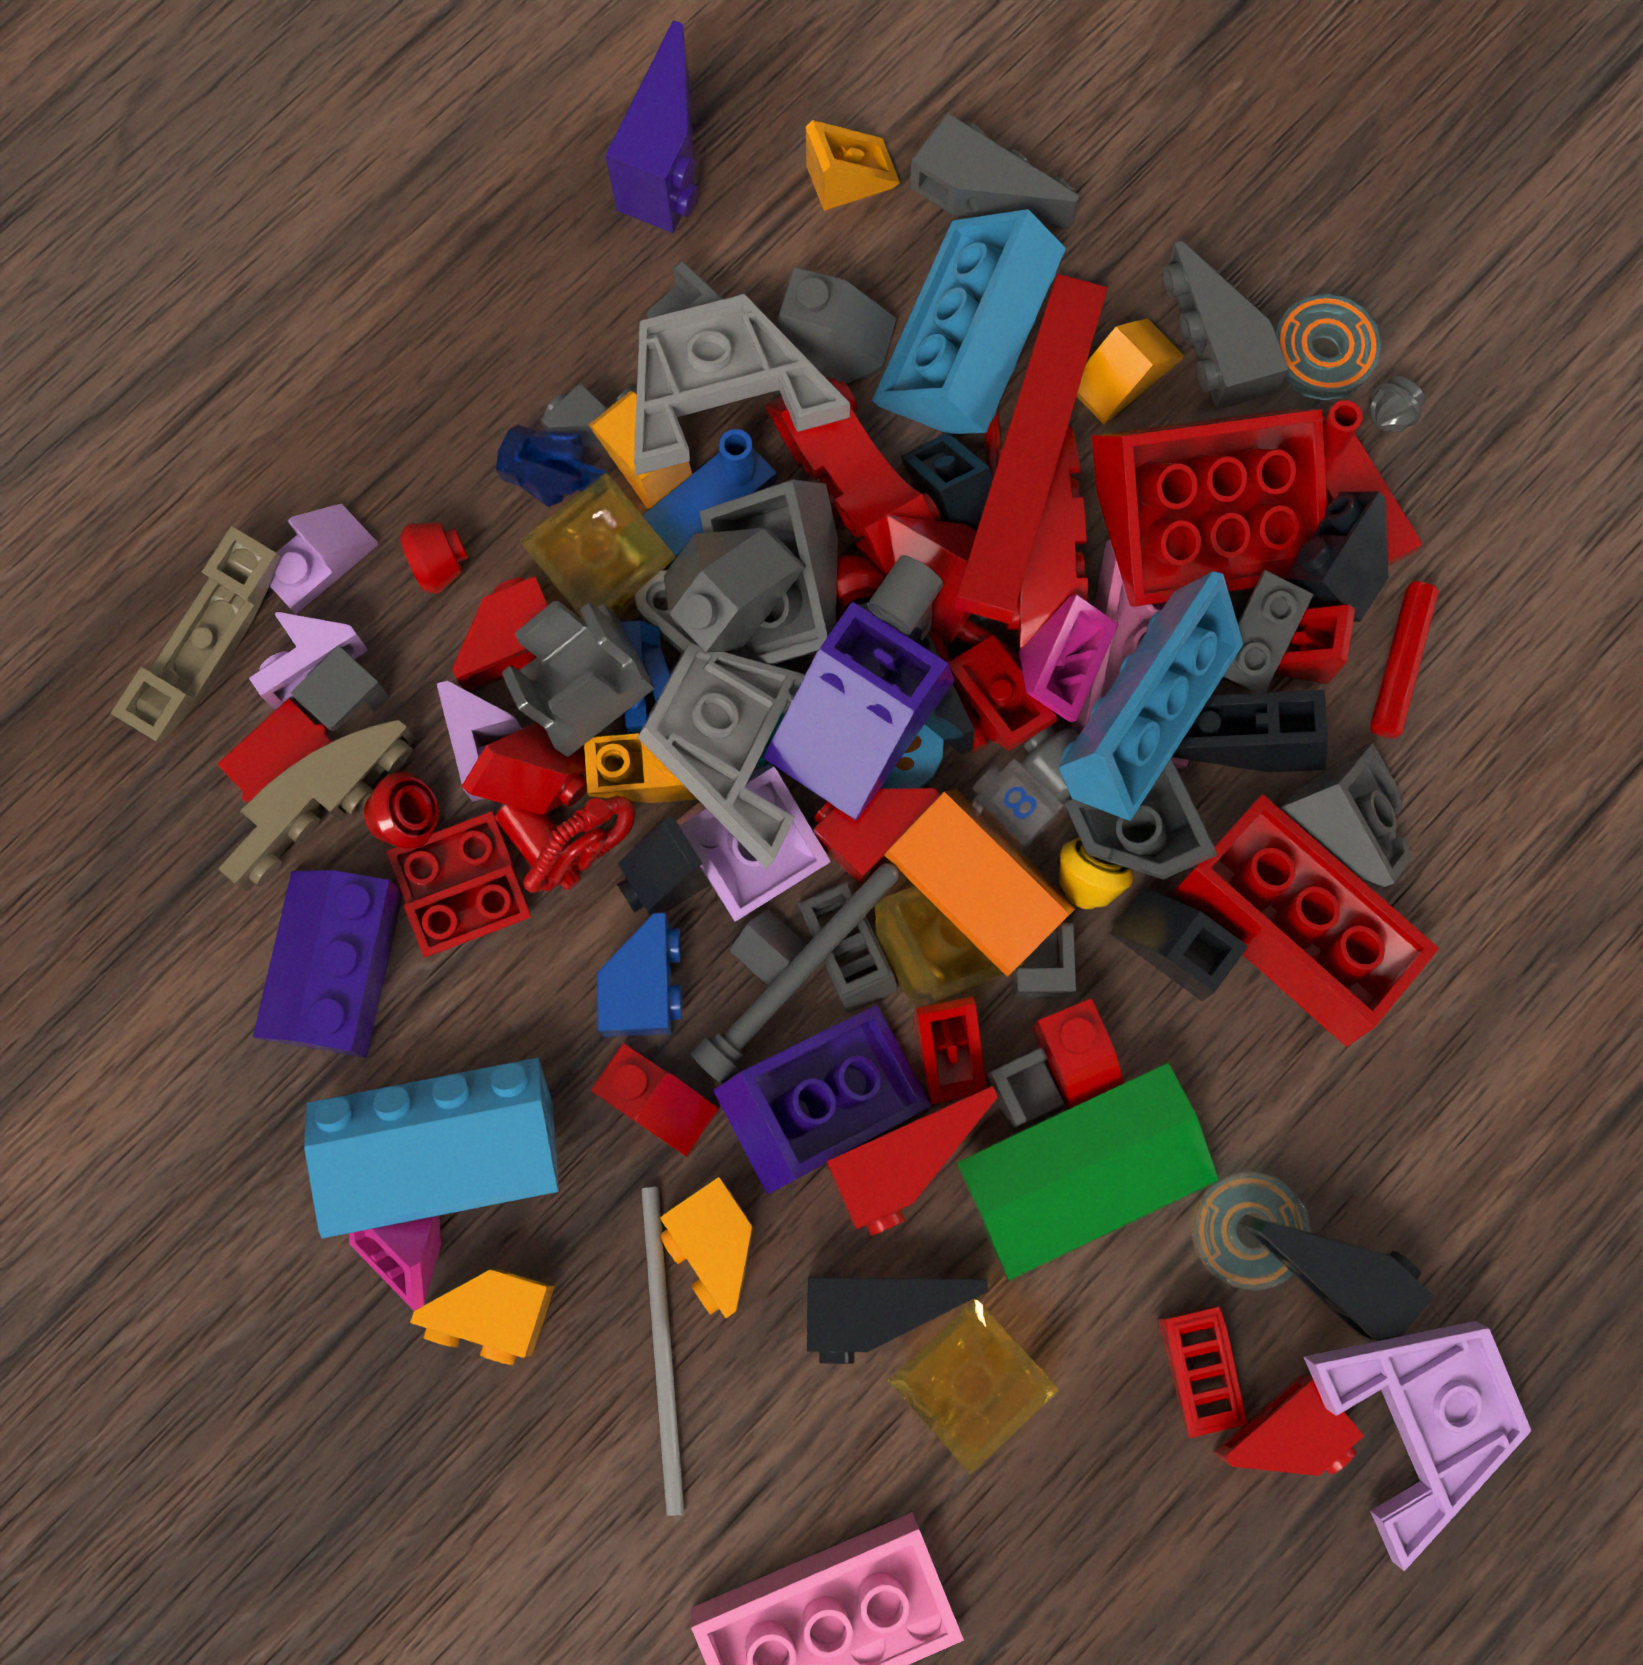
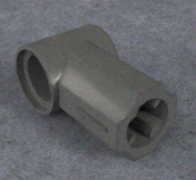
M901 555L867 603V606L875 616L908 638L922 641L932 627V602L944 584L941 578L922 562L910 556Z

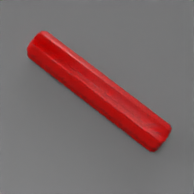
M1413 581L1406 588L1370 725L1371 732L1377 736L1397 739L1403 733L1439 594L1438 588L1433 584Z

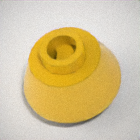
M1080 837L1065 843L1060 851L1059 884L1065 892L1066 898L1077 907L1083 909L1105 907L1128 889L1134 880L1133 869L1088 855Z

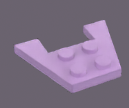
M1477 1321L1304 1356L1325 1408L1336 1416L1380 1390L1383 1393L1420 1480L1370 1511L1392 1562L1403 1571L1413 1563L1532 1431L1491 1331L1488 1327Z

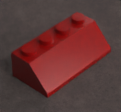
M1264 794L1257 799L1214 846L1217 856L1199 863L1172 892L1187 906L1201 911L1245 943L1248 947L1242 955L1345 1047H1348L1378 1025L1440 949Z

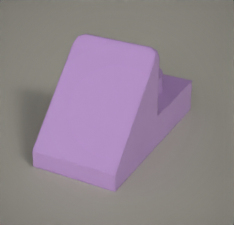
M342 503L293 516L288 520V523L297 535L276 552L280 555V559L270 587L297 615L379 544Z
M276 612L275 616L296 645V648L290 652L283 651L270 656L261 664L260 671L249 677L260 696L276 710L288 698L290 700L295 698L291 692L338 645L354 660L367 652L368 649L350 625Z
M449 681L437 683V688L461 783L463 784L485 748L481 744L499 740L522 728L517 719L511 714ZM466 792L472 802L485 799Z

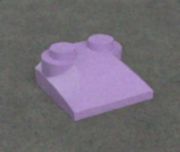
M772 764L754 770L745 788L794 816V820L775 860L767 869L756 860L701 802L690 808L676 821L702 861L709 882L735 922L831 862Z

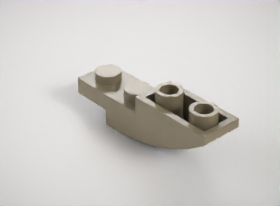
M395 720L341 737L301 759L265 786L240 811L257 826L218 870L234 884L247 891L255 884L257 886L264 885L280 868L282 861L279 857L293 841L297 844L303 842L316 829L320 822V818L317 815L324 807L340 821L348 813L354 816L364 809L367 799L374 790L372 786L386 771L392 774L407 761L413 750L409 745L416 738L402 722Z

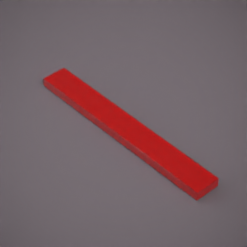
M1056 274L957 594L955 609L1011 624L1108 287Z

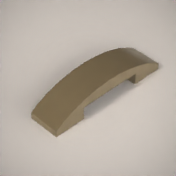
M231 526L202 570V573L208 577L207 582L150 670L140 666L110 714L158 743H161L169 736L206 694L242 641L270 586L280 555Z

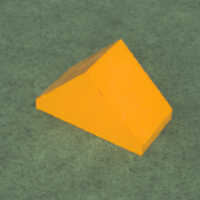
M812 120L806 126V167L823 211L893 189L900 183L883 138Z
M1148 318L1116 326L1086 362L1077 397L1105 425L1177 365L1184 355Z
M629 391L588 425L649 510L692 475V471L688 461L636 475L634 452L637 395L635 392Z

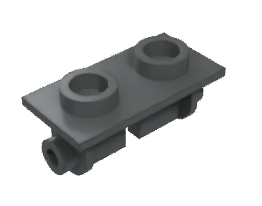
M1263 570L1238 621L1244 645L1222 679L1239 687L1244 686L1256 693H1265L1314 594Z

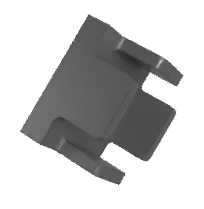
M559 601L552 602L515 633L519 644L534 654L536 658L520 671L512 665L502 671V675L518 709L543 726L554 748L566 757L573 754L655 689L619 617L604 603L598 608L590 602L585 604L580 609L584 617L581 619Z

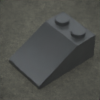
M790 480L699 511L704 533L768 528L806 566L742 650L730 651V653L773 665L818 652L836 625L838 536L826 484Z

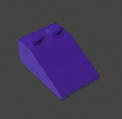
M675 20L672 21L605 155L616 210L671 233H674L682 216H690L695 207L699 192L694 180L695 159L693 158L691 90L683 23Z
M877 1005L741 1071L713 1090L767 1195L824 1165L828 1160L848 1152L931 1107Z

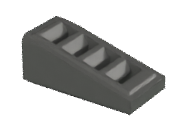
M846 881L798 903L813 938L825 926H820L817 919L841 909L855 894L850 881ZM866 916L855 926L858 927L860 933L842 940L823 961L841 1002L848 1013L891 995L898 990L894 975ZM865 948L868 949V955L839 967L836 962ZM877 969V971H875V972H873V973H870V974H868V975H866V976H864V977H862V978H859V979H857V980H855V981H853V982H850V983H848V984L846 983V982H848V981H850V980H853V979H855V978H857V977H860V976H862V975H864V974H867V973H869V972H871V971Z

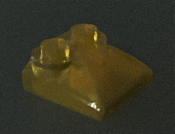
M607 473L519 540L544 575L581 619L584 617L580 609L588 602L592 603L596 608L604 603L618 616L624 608L625 601L675 559L672 551Z
M916 886L884 897L874 906L877 938L905 994L917 1005L924 1007L947 1002L957 995L1005 975ZM1025 960L1017 968H1020L1023 965H1025Z
M977 1298L888 1380L970 1475L1059 1391L1058 1387Z

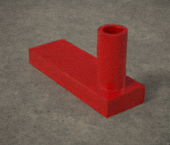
M1338 401L1331 407L1328 414L1323 416L1327 505L1340 492L1379 491L1386 498L1388 566L1417 552L1423 543L1355 434L1363 419L1360 407L1352 401Z

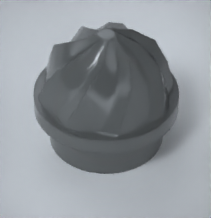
M1390 377L1386 383L1378 384L1371 393L1368 407V415L1371 422L1378 429H1382L1387 433L1391 431L1400 433L1407 427L1415 425L1422 415L1421 407L1425 403L1424 393L1414 382L1405 377Z

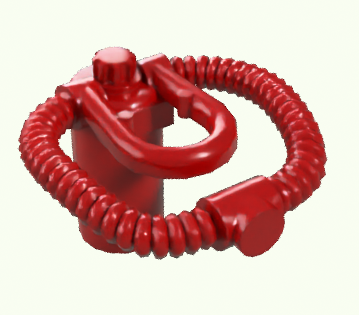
M616 795L608 797L606 800L591 798L583 808L574 812L572 818L564 821L558 827L547 813L541 815L506 804L497 812L495 819L532 868L525 876L523 883L527 891L534 893L542 890L549 891L558 885H561L564 890H570L577 886L581 881L579 874L588 870L591 867V863L600 858L599 855L601 857L604 856L605 853L612 850L614 846H617L629 834L634 824L635 811L630 799ZM611 815H618L617 822L608 832L605 833L602 828L588 832L610 820ZM579 832H588L572 844L568 842L570 838H573Z

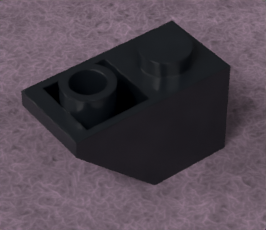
M1379 491L1340 492L1328 505L1324 518L1309 541L1301 547L1295 563L1284 578V580L1314 594L1309 603L1311 608L1351 605L1355 608L1353 622H1361L1389 578L1386 498Z
M1146 887L1142 888L1110 931L1112 936L1200 1001L1215 993L1248 947L1201 911Z

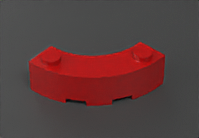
M823 375L850 403V418L797 432L782 395L764 405L798 467L802 465L812 479H819L821 483L826 484L835 522L840 528L845 525L855 537L861 536L863 538L856 543L858 550L884 574L888 575L895 565L887 515L942 521L940 512L931 497L926 493L921 494L906 483L872 442L854 413L857 409L855 398L843 381L838 382L834 378Z
M1068 426L1011 624L1006 623L1007 630H1016L1020 650L1070 596L1077 594L1088 602V578H1085L1084 556L1082 550L1076 551V545L1085 544L1087 538L1084 497H1080L1078 478L1072 476V473H1079L1080 471L1078 450L1072 426ZM997 449L996 468L1000 459L1002 449Z

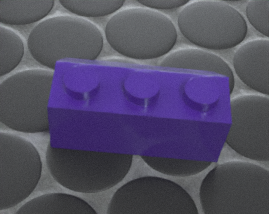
M335 870L291 871L253 1038L367 1058L403 897L401 890L387 879Z

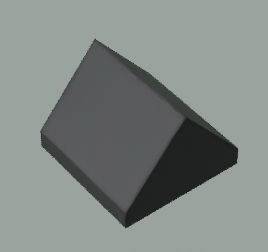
M767 909L745 926L729 951L769 986L807 944Z

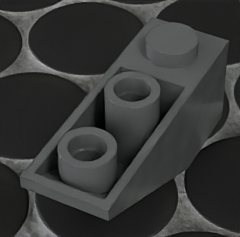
M949 113L946 114L911 162L910 189L952 215L979 217L1029 209L1044 226L1070 229L1074 224L1080 195L1075 193L1066 181L1056 176L1049 177L1030 165L1020 152L1001 147L987 138L984 132L975 124L968 121L961 122Z
M1183 241L1175 242L1167 266L1163 267V281L1169 297L1177 298L1182 312L1180 315L1181 333L1187 345L1193 344L1199 360L1197 363V376L1203 392L1211 393L1216 410L1277 393L1289 369L1271 321Z

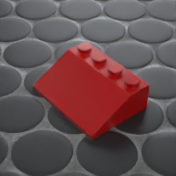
M1283 409L1092 435L1096 493L1130 606L1138 607L1167 602L1174 591L1212 571L1224 575L1228 592L1254 588L1263 570L1284 579L1295 563L1299 550L1309 541L1325 516L1327 495L1322 409Z

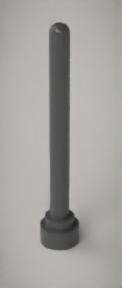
M891 863L882 864L724 1035L718 1032L712 1039L706 1036L690 1054L704 1070L721 1084L728 1081L740 1068L737 1062L744 1056L740 1050L898 881L899 871L897 867Z

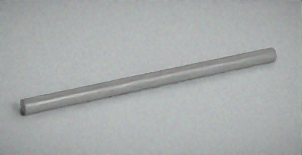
M659 1187L641 1189L666 1515L675 1516L684 1514L664 1247L659 1237V1234L662 1233Z

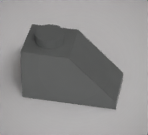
M793 267L779 313L777 328L821 374L834 378L838 382L843 381L847 385L861 377L865 380L883 370L897 318L844 279ZM779 390L770 392L773 394L781 395Z
M768 528L696 533L664 574L669 614L705 653L741 651L806 566Z
M1374 743L1363 746L1300 785L1280 807L1286 815L1360 878L1386 887L1396 882L1411 860L1408 840L1404 837H1396L1395 813L1403 810L1400 790Z
M1172 759L1169 760L1131 821L1074 799L1065 803L1083 846L1090 856L1161 879H1166L1217 856V852Z

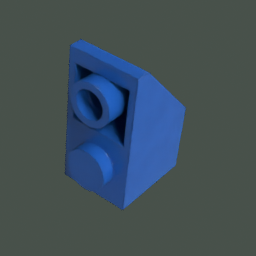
M653 913L597 972L598 1031L604 1037L673 1034L672 1020L682 1019L681 985H671V963L681 962L679 928H670V922L665 913Z

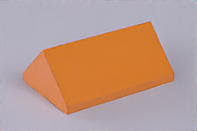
M957 789L943 792L884 855L1007 977L1077 908L1066 898L1063 892Z

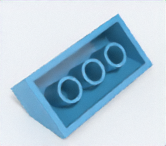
M1029 209L952 220L872 399V402L878 407L944 433L967 434L987 432L1066 250L1062 243Z
M1212 571L1174 591L1162 611H1158L1153 615L1146 635L1134 653L1129 654L1124 659L1120 667L1119 676L1105 697H1101L1095 703L1091 711L1090 720L1076 741L1068 744L1063 752L1058 769L1072 799L1131 821L1244 645L1223 574Z
M539 1057L308 1102L306 1104L304 1150L318 1231L322 1239L559 1192L553 1103Z

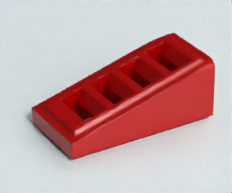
M1212 1305L1158 1318L1188 1438L1247 1425L1230 1340L1221 1306ZM1208 1329L1210 1340L1182 1346L1180 1335ZM1214 1352L1216 1363L1187 1369L1186 1358ZM1220 1375L1222 1387L1192 1393L1190 1382ZM1226 1399L1228 1411L1198 1418L1197 1405Z

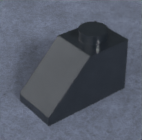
M949 433L901 455L903 464L918 492L921 494L926 493L931 497L940 512L943 522L965 524L976 531L978 530L993 481L990 467Z
M672 815L661 821L618 863L625 879L617 883V886L634 913L643 907L649 916L653 913H666L709 886L702 861Z

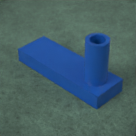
M739 429L729 430L719 440V453L618 534V541L647 575L655 571H667L693 535L704 533L699 511L769 488L777 482V473L752 447V440L746 432Z

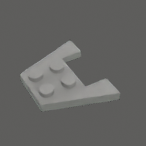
M745 294L641 320L639 326L634 452L635 473L640 475L690 461L689 447L677 417L779 390L795 429L799 432L850 418V403Z
M689 643L679 658L637 738L767 869L775 860L794 820V816L745 788L781 713L786 714L805 674L726 652L705 653L699 645Z

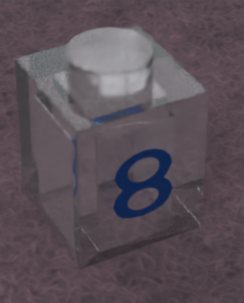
M1015 759L1003 770L994 765L973 787V790L978 795L974 798L972 806L1020 853H1023L1058 818L1063 808V805Z

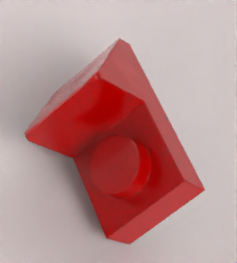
M994 635L948 662L955 680L954 683L979 714L980 727L986 738L1008 751H1011L1057 722V716L1050 708L1027 694L1022 671Z
M625 1043L619 1048L590 1090L686 1157L719 1111L718 1107L668 1071H664Z

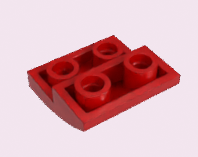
M494 811L432 833L428 842L422 846L411 849L395 847L386 851L406 903L403 906L424 958L532 917L501 828L495 819Z

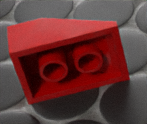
M993 1086L827 1161V1168L855 1231L867 1226L872 1237L906 1221L901 1210L915 1202L998 1098Z

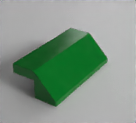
M1169 1063L956 1162L957 1169L983 1220L985 1235L1008 1282L1215 1184L1219 1180L1197 1115Z

